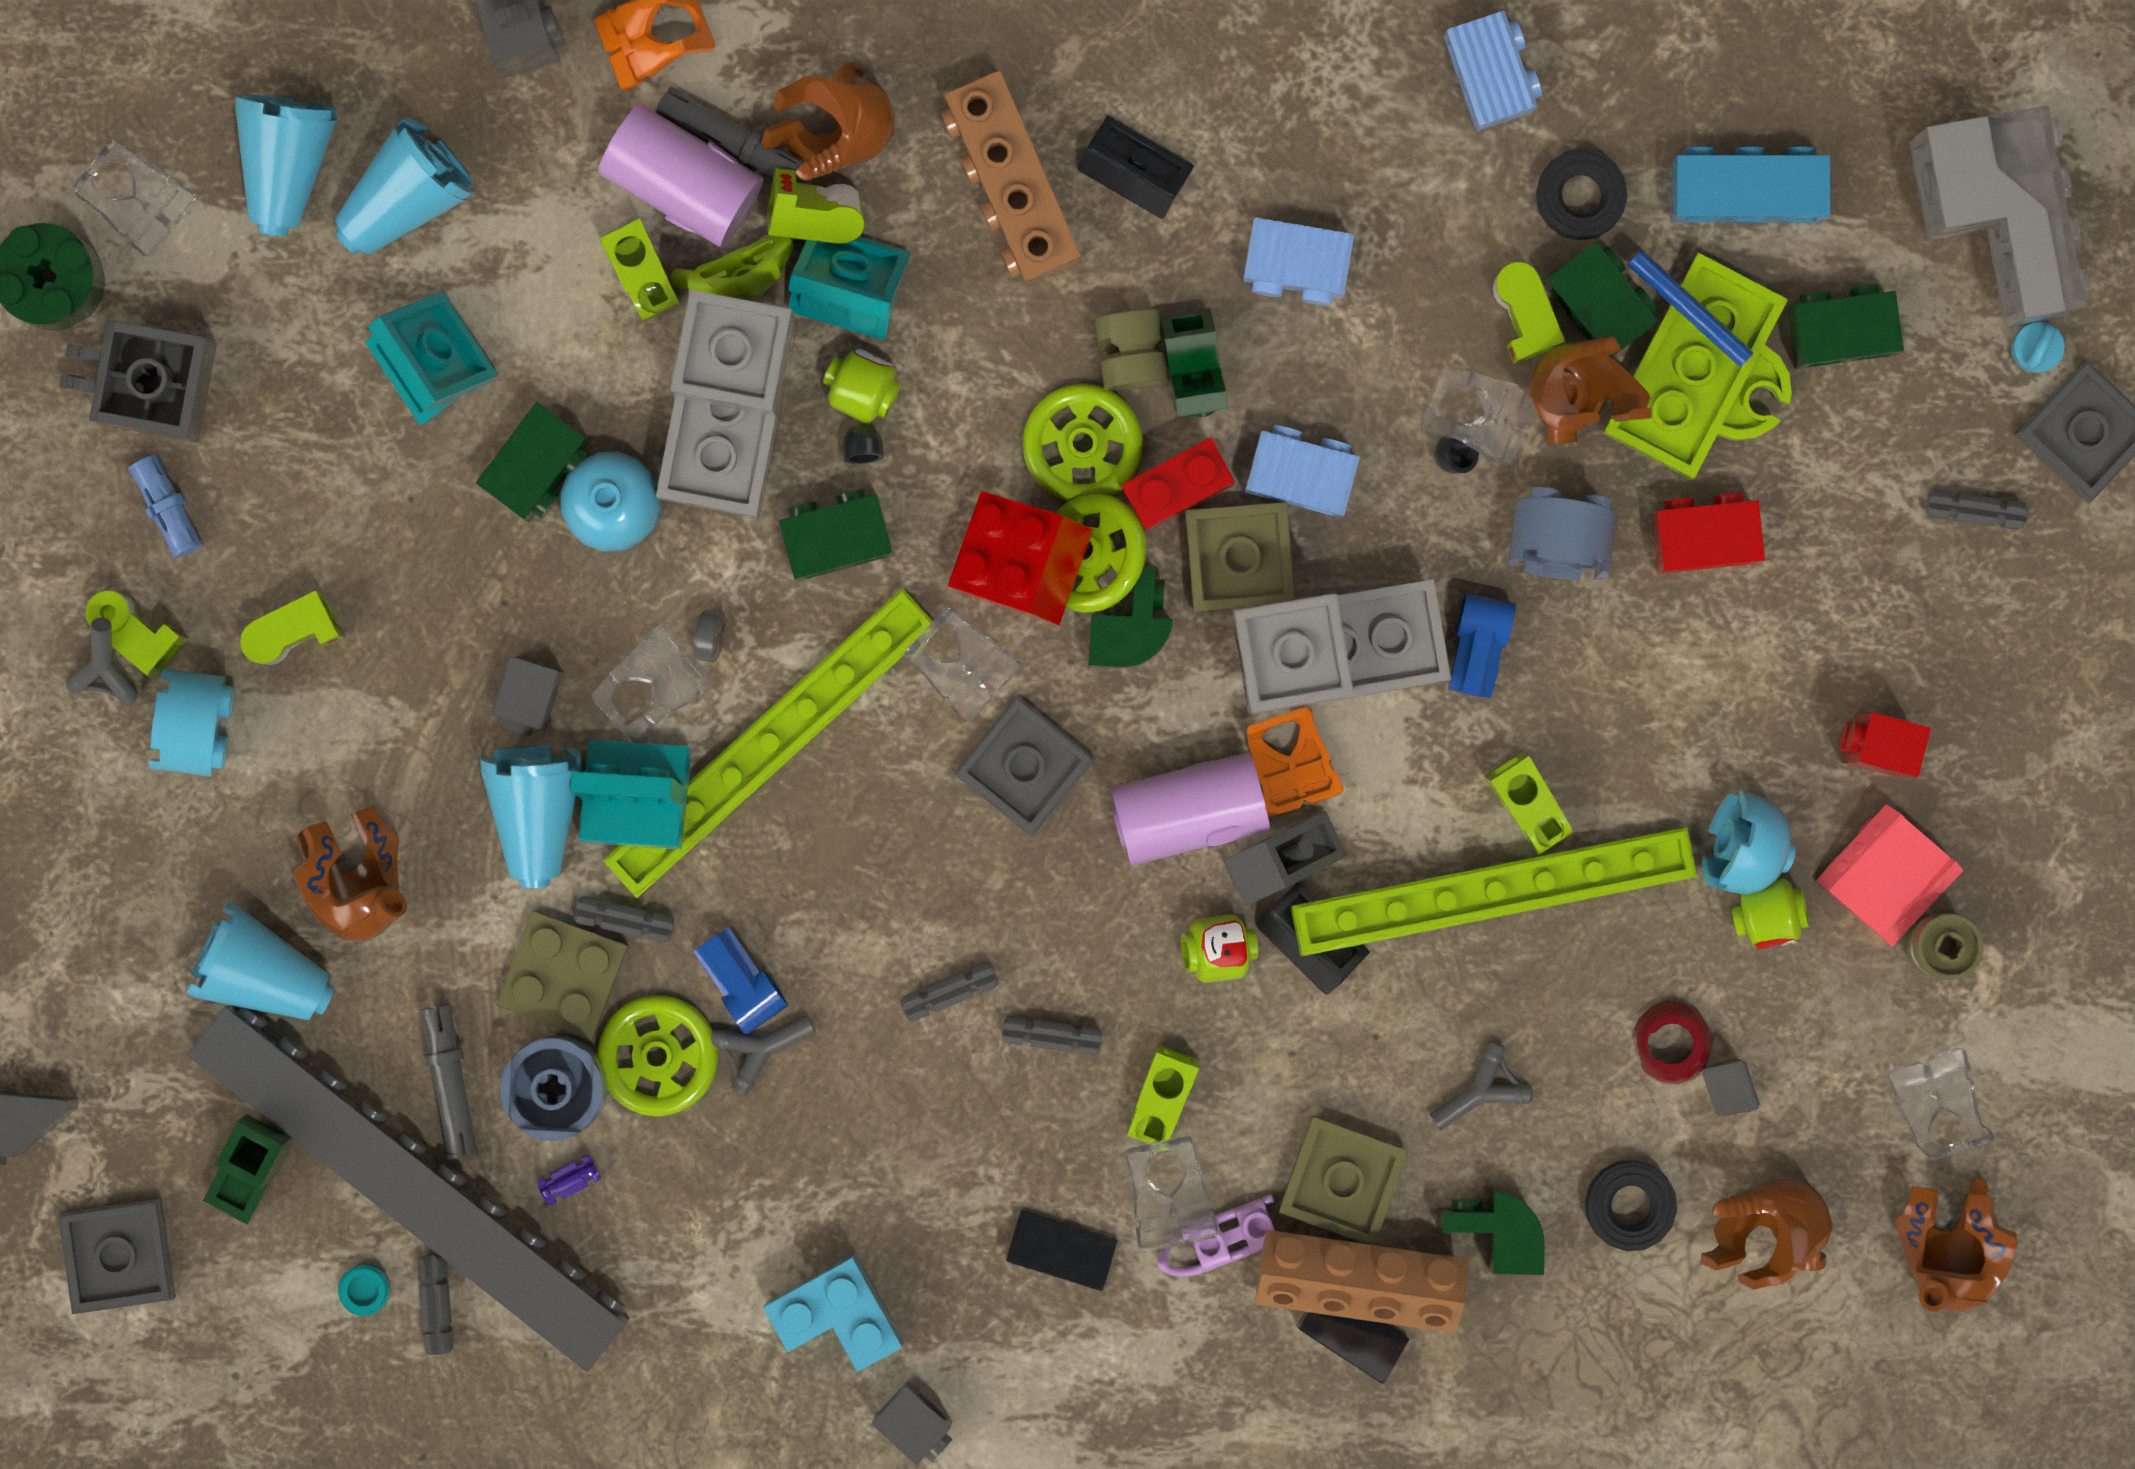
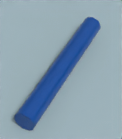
M1642 250L1628 263V266L1735 364L1741 367L1752 356L1754 352Z

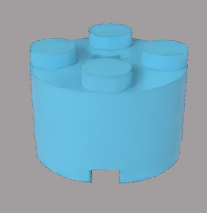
M163 668L160 679L170 680L169 689L157 692L150 749L160 750V759L152 758L149 760V768L212 777L214 768L222 769L226 764L229 737L219 736L221 719H229L232 716L235 687L225 686V676Z

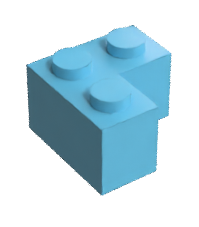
M856 1253L849 1255L768 1300L763 1307L787 1352L833 1328L857 1372L899 1350L904 1343L900 1332Z

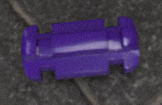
M590 1155L581 1156L583 1162L579 1164L574 1160L550 1172L551 1178L545 1180L544 1176L538 1179L537 1184L540 1193L549 1205L557 1203L556 1197L560 1195L565 1199L588 1187L587 1181L593 1179L596 1183L601 1179L598 1166Z

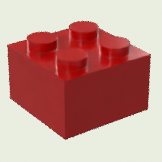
M981 490L947 587L978 600L1059 626L1093 529L1065 516Z

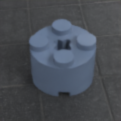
M1535 487L1531 488L1530 497L1516 501L1508 565L1514 568L1521 560L1525 562L1523 572L1564 580H1580L1581 571H1595L1594 580L1605 579L1609 576L1617 514L1611 510V499L1597 495H1584L1581 497V501L1561 498L1562 492L1559 490Z
M548 1036L522 1047L506 1065L500 1082L502 1106L510 1119L528 1136L545 1141L567 1139L586 1129L598 1118L608 1096L607 1076L597 1056V1052L582 1041L568 1036ZM553 1074L557 1075L559 1083L566 1085L567 1088L565 1093L558 1096L557 1101L552 1100L551 1092L543 1091V1083L552 1080Z

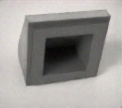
M1733 1058L1703 1069L1702 1075L1714 1111L1718 1116L1739 1114L1759 1109L1760 1103L1745 1061Z

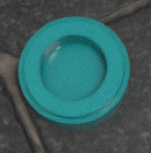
M360 1264L351 1268L343 1275L338 1286V1296L341 1304L347 1311L357 1316H369L377 1313L387 1304L391 1295L389 1277L381 1268L372 1264Z

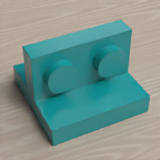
M860 236L851 242L839 244L806 240L791 274L788 291L792 293L788 308L792 309L794 314L884 340L889 329L898 289L907 270L911 252Z
M443 291L383 314L368 326L373 335L365 341V344L420 426L436 419L462 395L488 385L498 376V373Z
M589 740L586 771H572L570 792L582 799L578 840L582 843L682 850L692 749L688 746Z

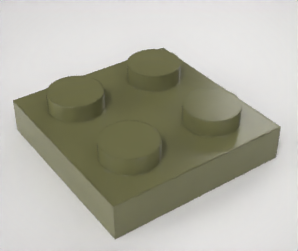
M1287 502L1185 511L1193 612L1253 608L1295 601Z
M532 910L496 1006L593 1041L629 945Z
M1312 1115L1278 1212L1356 1241L1375 1245L1409 1151Z

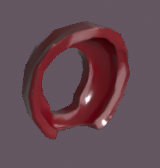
M1666 1000L1652 1006L1639 1018L1634 1028L1637 1036V1047L1641 1067L1649 1076L1661 1083L1679 1085L1695 1079L1706 1067L1711 1054L1713 1037L1707 1022L1698 1009L1684 1002ZM1668 1024H1679L1685 1027L1693 1039V1049L1690 1055L1684 1061L1676 1064L1652 1058L1648 1049L1649 1035Z

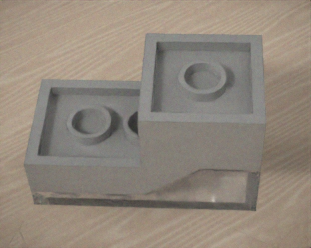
M2049 105L1926 127L1909 141L1927 241L1987 230L2005 329L2028 325L2034 322L2065 318L2070 315L2069 312L2086 307L2085 298L2090 297V281L2086 269L2079 268L2075 248H2080L2081 246L2080 228L2075 217L2069 218L2066 198L2071 197V180L2067 168H2060L2057 148L2062 146V132L2057 117L2051 118Z
M689 291L670 389L671 393L675 396L656 493V498L660 501L732 513L735 516L756 520L761 519L799 323L792 309L701 291Z
M1434 579L1338 596L1335 593L1236 610L1230 616L1247 716L1437 684L1451 680Z

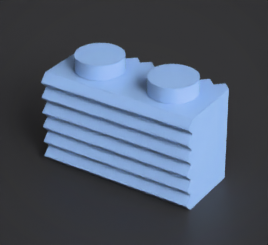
M1504 10L1457 27H1452L1446 31L1444 41L1447 45L1448 53L1450 54L1451 62L1457 74L1476 132L1535 111L1537 108L1535 99L1542 97V91L1535 70L1533 68L1525 70L1519 51L1525 49L1526 46L1517 20L1508 22Z
M1254 217L1243 282L1253 284L1252 292L1259 295L1281 297L1282 291L1285 289L1303 292L1302 301L1331 306L1333 298L1342 299L1345 293L1354 234Z
M1273 425L1271 433L1261 431L1245 493L1279 502H1287V504L1343 518L1360 459L1359 456L1350 454L1352 446L1327 438H1322L1320 446L1301 441L1302 432L1279 425Z

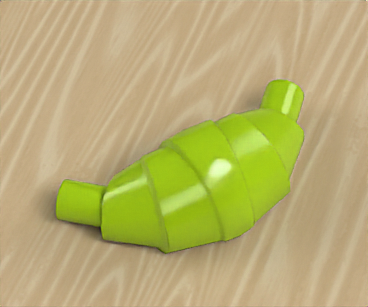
M765 235L756 242L729 252L721 258L703 263L695 270L676 268L671 275L672 286L689 291L695 290L755 301L762 297L764 292L781 278V272L794 249L793 242L795 238Z

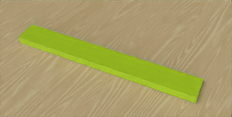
M902 588L688 783L682 850L619 845L603 862L636 898H639L937 625Z
M1683 827L1291 906L1300 956H1306L1697 877L1688 828Z

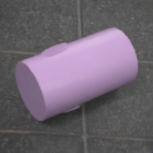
M641 103L632 109L615 132L598 169L599 175L665 214V220L689 232L700 235L721 249L727 245L744 221L758 196L764 180L763 177L741 165L733 156L710 140L708 144Z
M1250 751L1218 760L1196 763L1184 769L1110 787L1115 805L1112 811L1121 846L1126 847L1130 866L1207 846H1219L1238 838L1270 830L1264 798Z

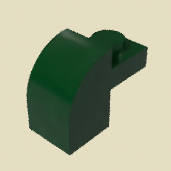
M1207 308L1160 316L1171 393L1177 416L1205 417L1213 414L1215 411L1228 409L1227 394L1220 368L1216 330L1211 309Z
M1144 566L1137 583L1133 587L1132 617L1091 615L1088 667L1133 668L1151 660L1163 648L1170 635L1173 619L1153 618V609H1163L1165 579H1155L1156 567Z
M248 1114L244 1115L237 1121L215 1164L219 1170L203 1201L248 1225L253 1220L274 1177L280 1173L291 1149L293 1139Z
M1490 1188V1209H1482V1200L1451 1199V1208H1439V1229L1442 1232L1489 1233V1270L1492 1274L1544 1275L1545 1241L1541 1223L1532 1209L1515 1195L1503 1190Z

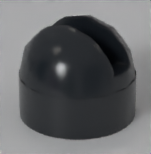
M859 424L850 428L844 436L842 445L844 462L849 464H867L884 458L882 438L873 427Z
M1451 433L1439 439L1436 451H1434V458L1437 466L1445 472L1451 474L1467 473L1478 462L1479 448L1471 435L1467 433ZM1450 453L1461 456L1459 462L1451 458Z

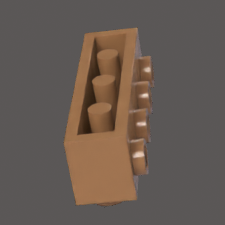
M1001 71L994 72L944 94L948 108L939 111L950 138L953 139L960 136L968 154L960 157V161L971 186L980 182L988 201L981 203L980 207L991 232L997 229L1002 231L1008 247L1000 250V253L1011 278L1021 275L1025 286L1081 263V255Z
M1266 1230L1259 1259L1255 1304L1456 1333L1465 1306L1469 1259Z

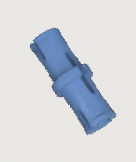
M158 454L143 458L129 466L128 470L138 485L148 507L145 512L149 520H155L171 552L172 558L177 559L199 549L203 543L199 539L183 507L186 501L182 493H176L173 485L170 483Z

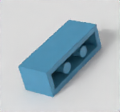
M1688 147L1684 149V155H1677L1671 162V223H1823L1830 217V155H1816V148L1814 147L1786 148L1785 155H1765V148L1763 147L1735 148V155H1715V148Z

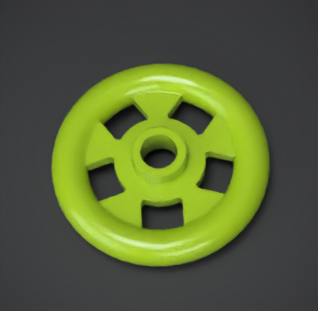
M1079 383L1067 385L1045 396L1030 413L1023 432L1022 448L1024 460L1036 483L1048 494L1059 500L1068 502L1086 494L1114 496L1121 491L1122 484L1134 477L1139 468L1143 454L1141 425L1131 406L1115 392L1104 391V387L1094 384ZM1095 406L1106 410L1114 418L1105 430L1094 420L1088 419ZM1069 407L1076 416V419L1067 423L1060 431L1053 424L1051 418L1063 408ZM1086 434L1091 437L1093 446L1088 452L1082 453L1074 448L1073 440L1077 435ZM1110 440L1123 444L1122 455L1117 465L1103 461L1107 453L1108 441ZM1057 442L1060 456L1064 461L1050 467L1045 459L1043 446ZM1073 468H1095L1094 483H1073Z
M1086 494L1076 497L1061 506L1055 513L1082 525L1083 516L1100 514L1099 528L1089 527L1093 531L1086 551L1092 544L1093 552L1087 559H1085L1084 554L1077 574L1083 577V580L1076 591L1072 589L1066 609L1082 613L1098 612L1121 601L1137 583L1146 559V536L1138 516L1122 500L1106 494ZM1122 529L1126 540V547L1116 551L1110 535ZM1113 567L1118 575L1112 582L1102 588L1097 581V577L1107 573Z
M665 995L644 996L622 1006L606 1023L599 1038L597 1056L607 1076L608 1092L627 1109L646 1116H669L693 1106L705 1095L711 1086L718 1066V1048L711 1042L713 1030L707 1019L689 1003ZM655 1015L660 1029L639 1036L635 1022ZM681 1023L689 1029L695 1039V1042L686 1049H682L680 1042L671 1034V1031ZM619 1045L633 1046V1068H619L617 1061ZM658 1046L665 1050L667 1058L663 1065L656 1066L650 1063L648 1052L652 1047ZM683 1061L696 1069L694 1075L684 1087L672 1080V1076L678 1072ZM640 1076L651 1081H660L661 1085L657 1096L646 1095L636 1090Z

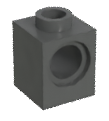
M510 656L491 715L504 718L501 728L530 737L533 728L546 731L564 673Z
M908 1380L873 1417L871 1423L915 1465L925 1456L931 1462L935 1460L952 1440L946 1434L951 1429L952 1421Z

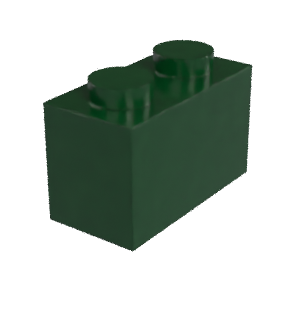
M1596 241L1543 283L1544 287L1586 340L1612 336L1617 339L1620 349L1623 350L1658 322L1652 314L1657 310V307L1651 297L1642 287L1637 286L1635 289L1631 287L1621 274L1626 270V267L1619 256L1609 246L1602 249ZM1617 353L1612 354V355H1608V356H1610V357L1612 358V357H1614Z
M1871 284L1850 288L1851 297L1831 299L1830 291L1800 295V304H1794L1787 310L1795 369L1891 357L1903 352L1904 346L1896 291L1881 292L1880 284Z
M536 402L475 484L525 521L530 523L535 515L543 519L559 498V494L554 491L565 475H568L585 458L590 456L589 453L584 451L590 442Z
M862 488L837 495V505L818 509L817 502L815 501L787 509L789 518L778 521L795 581L799 582L894 556L877 494L867 496L866 489Z

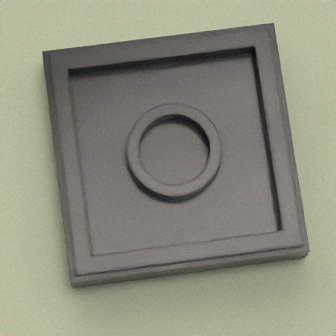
M2084 360L2014 435L2088 504L2102 492L2135 456V405L2091 363Z
M1017 695L953 774L1029 836L1033 837L1094 762L1095 758Z
M162 1198L61 1212L58 1214L72 1314L168 1301L176 1298Z

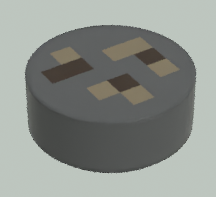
M705 610L701 613L693 642V654L697 660L713 663L718 660L725 635L726 617L724 613Z

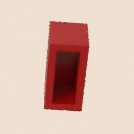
M1212 437L1122 484L1121 491L1129 506L1142 523L1144 532L1147 533L1184 513L1186 510H1190L1233 487L1235 480Z
M1744 493L1714 496L1715 505L1695 507L1694 498L1663 501L1664 510L1651 514L1658 574L1751 565L1765 561L1759 500L1745 502Z
M1874 712L1855 714L1853 723L1846 721L1840 735L1838 750L1845 752L1842 763L1900 779L1919 778L1931 727Z

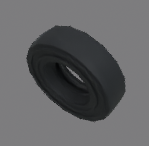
M1588 149L1566 151L1553 159L1539 177L1536 190L1538 211L1547 226L1562 237L1578 241L1598 238L1611 230L1624 213L1628 197L1625 177L1617 164L1601 152ZM1583 175L1590 177L1596 181L1600 188V204L1590 213H1574L1567 208L1563 201V187L1574 176Z
M1638 1160L1617 1161L1602 1169L1590 1183L1585 1198L1586 1217L1594 1233L1609 1246L1627 1252L1646 1250L1661 1242L1672 1229L1677 1213L1676 1193L1668 1178L1653 1165ZM1626 1186H1636L1643 1189L1650 1199L1651 1208L1649 1214L1644 1221L1637 1225L1620 1223L1612 1212L1611 1204L1614 1195Z

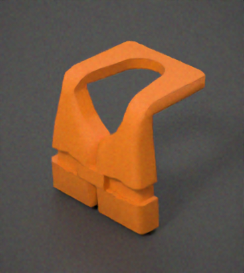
M631 0L617 5V8L608 9L594 17L593 21L604 49L607 52H611L609 61L619 86L624 91H631L645 82L644 78L656 75L682 55L709 52L715 48V41L698 0ZM662 5L686 9L695 23V33L676 42L661 40L652 35L651 30L654 18Z
M1309 706L1247 727V741L1259 783L1262 786L1268 817L1274 818L1300 809L1304 801L1309 804H1315L1341 795L1344 788L1337 771H1333L1330 766L1331 757L1317 732L1313 721V711ZM1284 723H1297L1300 726L1299 737L1291 755L1286 756L1278 753L1267 745L1262 739L1266 731Z

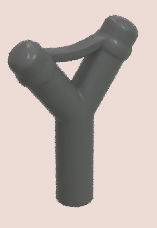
M96 618L91 622V660L71 674L66 680V687L73 694L81 693L84 690L104 692L115 696L122 704L130 705L137 699L138 693L134 689L133 684L126 679L112 661L111 621L106 618ZM101 676L106 684L94 681Z
M806 1015L762 1037L731 1032L726 1029H714L711 1042L723 1052L730 1062L734 1076V1082L731 1085L733 1092L740 1096H747L754 1087L757 1077L771 1054L815 1034L816 1031L809 1016ZM728 1050L749 1053L739 1073L736 1062Z
M1490 1041L1487 1044L1473 1083L1469 1088L1429 1114L1440 1131L1481 1103H1514L1520 1105L1529 1104L1532 1101V1087L1530 1085H1522L1510 1073L1503 1057L1505 1047L1501 1043ZM1499 1065H1501L1505 1076L1514 1085L1492 1084Z

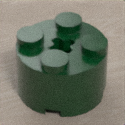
M35 223L16 227L0 244V304L17 319L42 330L61 331L76 325L82 320H86L98 308L105 290V274L97 254L88 242L58 225ZM51 270L57 274L54 283L46 282L44 284L40 281L43 271L49 272Z

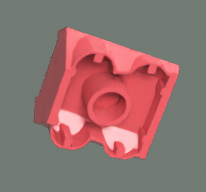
M1886 804L1876 816L1869 817L1859 828L1858 835L1840 855L1832 859L1826 866V870L1815 881L1882 940L1893 947L1964 870L1954 859L1905 819L1901 813Z

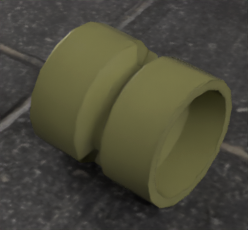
M1159 310L1128 311L1094 319L1098 348L1107 352V356L1100 362L1104 391L1142 388L1169 381L1165 353L1156 349V344L1162 340Z
M1932 913L1919 918L1908 930L1905 940L1906 956L1912 967L1923 975L1943 980L1962 979L1971 974L1980 964L1984 951L1983 938L1977 926L1966 917L1949 913Z

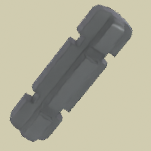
M1933 490L1929 492L1927 497L1926 515L1930 518L1944 520L1951 516L1953 521L1986 526H1996L1997 523H2000L2001 528L2018 530L2024 528L2026 523L2027 504L2012 500L2000 503L1998 498L1963 493L1952 496V492Z
M586 896L580 897L577 901L574 921L579 924L594 927L597 923L601 924L602 929L642 937L643 934H646L648 939L660 942H668L671 939L674 918L670 915L657 912L649 915L647 914L648 910L613 902H607L604 905L600 904L601 900Z
M984 962L970 968L971 972L964 974L962 971L926 986V991L920 993L917 990L903 996L900 1002L906 1018L914 1022L928 1016V1011L934 1009L935 1012L967 1000L973 997L972 993L978 990L981 994L995 988L998 985V978L993 966L989 962Z
M1008 1016L1004 1020L1002 1039L1008 1044L1023 1045V1042H1029L1030 1047L1070 1052L1071 1049H1078L1080 1054L1097 1055L1100 1051L1102 1032L1099 1028L1081 1026V1029H1075L1073 1024L1034 1019L1032 1023L1026 1022V1018Z
M438 1254L424 1255L418 1260L419 1278H423L424 1282L420 1286L423 1327H427V1332L423 1334L425 1352L430 1355L447 1354L454 1347L452 1330H448V1325L452 1323L449 1282H444V1276L448 1275L447 1261Z

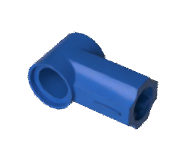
M1468 592L1465 593L1456 629V637H1459L1448 690L1491 699L1499 669L1498 665L1502 647L1506 648L1511 634L1516 603Z
M731 927L726 928L693 951L709 977L723 994L721 1000L726 1009L746 1035L788 1007V1003L776 984L764 969L759 970Z

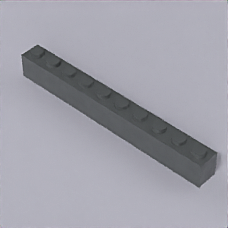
M232 1005L224 1007L187 1056L584 1371L588 1372L628 1322L629 1318L622 1313L626 1306L606 1289L602 1288L597 1293L582 1281L586 1274L573 1262L565 1257H561L557 1262L542 1250L546 1242L534 1231L524 1225L517 1230L502 1217L505 1215L506 1210L495 1200L483 1193L477 1198L465 1189L463 1185L467 1180L453 1167L445 1162H442L438 1167L426 1158L423 1153L427 1148L414 1136L404 1130L397 1135L383 1124L387 1116L379 1108L365 1099H362L359 1104L343 1092L347 1084L336 1074L325 1067L318 1072L306 1063L304 1058L307 1056V1052L297 1043L286 1036H283L280 1041L264 1029L268 1022L255 1010L242 1007L238 1009Z

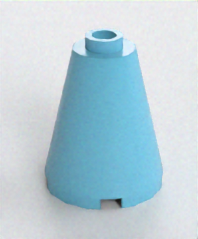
M242 94V97L236 96L235 112L248 221L258 224L259 233L288 236L289 228L300 226L337 121L338 108L310 101L309 108H307V104L294 102L293 98L252 94Z
M403 117L396 124L335 217V222L338 226V229L335 231L337 238L354 254L362 251L367 255H371L462 203L475 193L474 188L468 187L473 183V180L460 160L441 140L434 144L421 136L428 128L411 117Z
M545 745L494 750V760H491L485 753L480 755V771L510 878L520 880L521 887H547L550 885V879L558 877L561 873L576 795L570 792L572 771L581 772L582 767L581 752L573 748L564 747L565 757L552 756L550 754V746Z
M227 901L221 912L230 916L227 921L222 919L220 925L214 923L191 973V976L200 979L197 986L193 984L187 985L185 994L196 999L309 1020L314 1012L322 1015L334 992V987L327 984L330 974L241 907Z

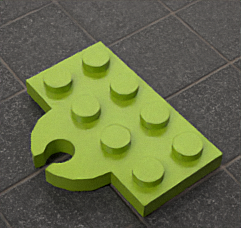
M1699 252L1695 255L1680 286L1754 353L1739 367L1670 304L1633 374V377L1648 391L1651 397L1647 407L1651 408V418L1615 422L1610 418L1602 433L1690 480L1695 479L1717 436L1732 441L1755 439L1773 429L1780 422L1774 415L1761 416L1753 412L1749 405V397L1754 389H1768L1773 393L1778 403L1785 405L1790 404L1792 396L1790 374L1778 354L1765 345L1788 299Z

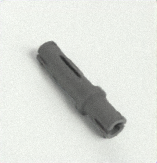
M672 86L665 92L656 109L657 114L685 129L690 134L706 143L710 140L725 152L737 158L741 165L746 168L751 166L772 179L775 168L796 171L803 164L802 158L788 153L779 147L766 150L761 144L763 132L757 129L752 132L743 128L720 113L684 95V93Z
M451 1004L435 1006L439 1031L434 1008L419 1009V1015H421L427 1054L424 1055L425 1065L430 1066L447 1153L446 1160L462 1158L458 1133L460 1135L463 1155L468 1157L478 1154L479 1151L476 1148L460 1062L461 1059H464L463 1048H458Z

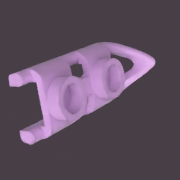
M1272 1194L1176 1231L1162 1245L1158 1253V1267L1164 1273L1172 1276H1193L1261 1251L1266 1230L1275 1231L1266 1209L1267 1205L1275 1203ZM1237 1217L1240 1224L1238 1227L1225 1232L1220 1231L1218 1224ZM1190 1235L1200 1264L1188 1267L1170 1266L1167 1263L1169 1251L1178 1241ZM1243 1239L1246 1240L1247 1246L1228 1252V1245Z

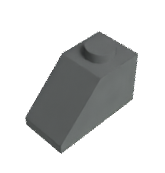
M1323 811L1224 859V862L1246 906L1293 885L1347 857V854L1327 812Z
M0 1091V1165H6L7 1157L23 1154L78 1108L79 1098Z

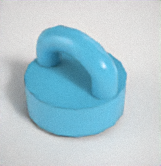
M2034 322L2021 328L2013 337L2011 344L2012 358L2017 366L2026 372L2034 374L2046 372L2057 366L2063 357L2065 349L2064 340L2059 330L2053 324L2045 322Z

